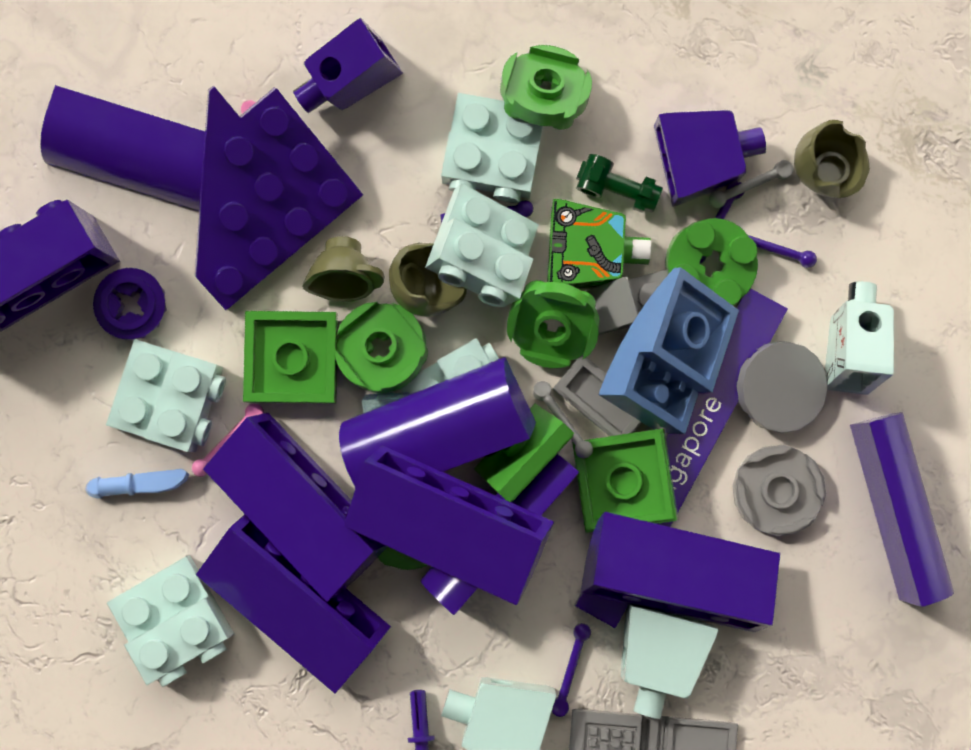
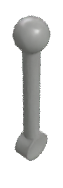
M782 160L775 164L774 169L726 191L715 190L709 196V203L713 207L720 208L725 205L726 200L772 179H786L792 175L793 165L787 160Z
M545 381L537 382L534 386V397L539 401H544L553 415L574 432L571 440L576 445V455L580 458H588L593 452L592 444L580 437L552 398L550 384Z

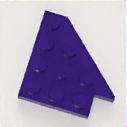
M215 86L208 89L194 274L225 310H228L363 196L359 188L275 87L240 116Z

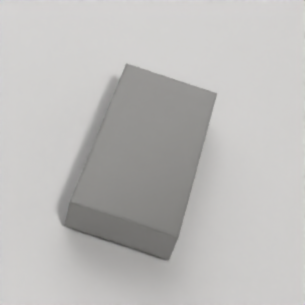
M583 355L579 357L553 387V390L608 436L634 433L642 422L598 395L606 373L587 357L584 359Z

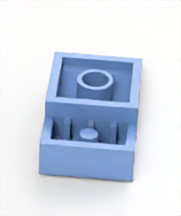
M674 268L657 287L630 326L613 358L598 395L653 430L663 428L665 433L685 434L698 393L713 392L739 310L683 268Z

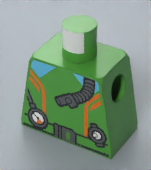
M553 199L547 282L564 283L579 289L597 287L622 278L623 263L649 265L651 238L625 236L626 215L562 199Z

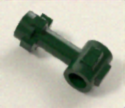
M589 154L587 161L582 162L576 180H579L576 187L577 190L586 195L601 198L605 189L634 200L633 210L644 213L645 210L654 212L663 187L655 184L656 180L646 176L642 184L614 174L611 172L614 163L597 154Z

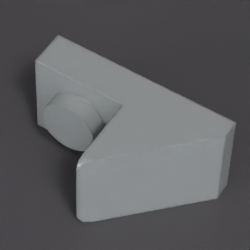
M668 270L628 279L626 276L587 290L586 292L590 293L596 301L595 308L600 319L598 335L630 327L645 303L668 276Z

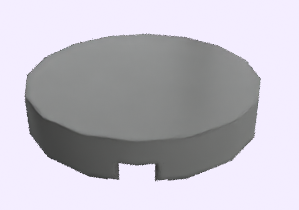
M780 341L764 344L757 349L758 351L751 358L746 359L741 366L737 381L738 400L743 411L747 412L756 425L760 428L785 433L800 430L814 421L824 407L828 391L826 371L814 353L805 346Z
M786 445L763 447L748 455L738 467L732 486L734 504L742 518L756 530L775 536L796 534L809 527L817 518L816 515L820 512L826 497L824 476L816 462L800 450Z

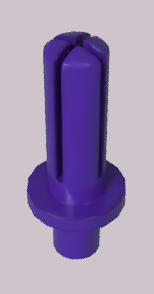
M421 689L413 690L410 692L413 737L407 738L408 743H415V750H429L428 741H434L435 735H429L426 692Z

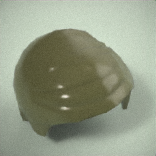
M828 120L807 132L799 141L794 154L795 173L805 186L820 195L833 198L849 197L857 193L864 186L870 171L866 142L862 136L847 131L843 126V121Z
M418 242L405 246L399 250L389 268V284L394 299L406 311L421 317H431L447 312L460 304L467 294L465 287L448 285L438 278L437 273L425 268L434 243Z

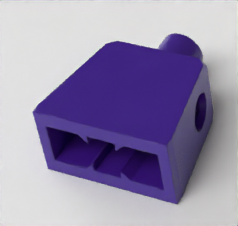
M359 18L304 61V65L312 78L293 90V93L299 104L308 114L326 101L340 110H344L399 77L403 72L381 37L362 18Z
M730 110L663 113L658 115L654 124L672 207L739 181L746 174L744 158L766 153V140L762 128L757 127L738 132L734 114Z

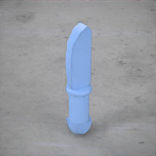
M184 469L138 473L135 475L128 473L126 476L111 478L96 477L86 484L85 489L89 496L96 499H102L103 496L120 494L131 496L135 495V493H161L177 489L187 481L189 473Z

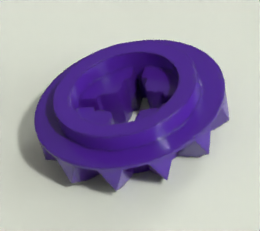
M137 268L118 269L108 274L95 291L93 298L95 317L99 325L114 337L124 340L145 338L151 331L159 328L163 314L167 311L165 291L156 278L144 270ZM119 292L122 295L134 297L139 293L141 297L137 303L141 307V311L144 312V315L128 312L124 316L122 311L125 305L116 294Z

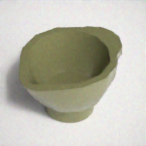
M337 236L326 241L325 251L321 252L314 261L302 287L306 292L327 300L353 302L366 298L374 289L380 288L384 283L385 276L380 268L370 265L368 259L361 254L362 246L358 240L346 236Z

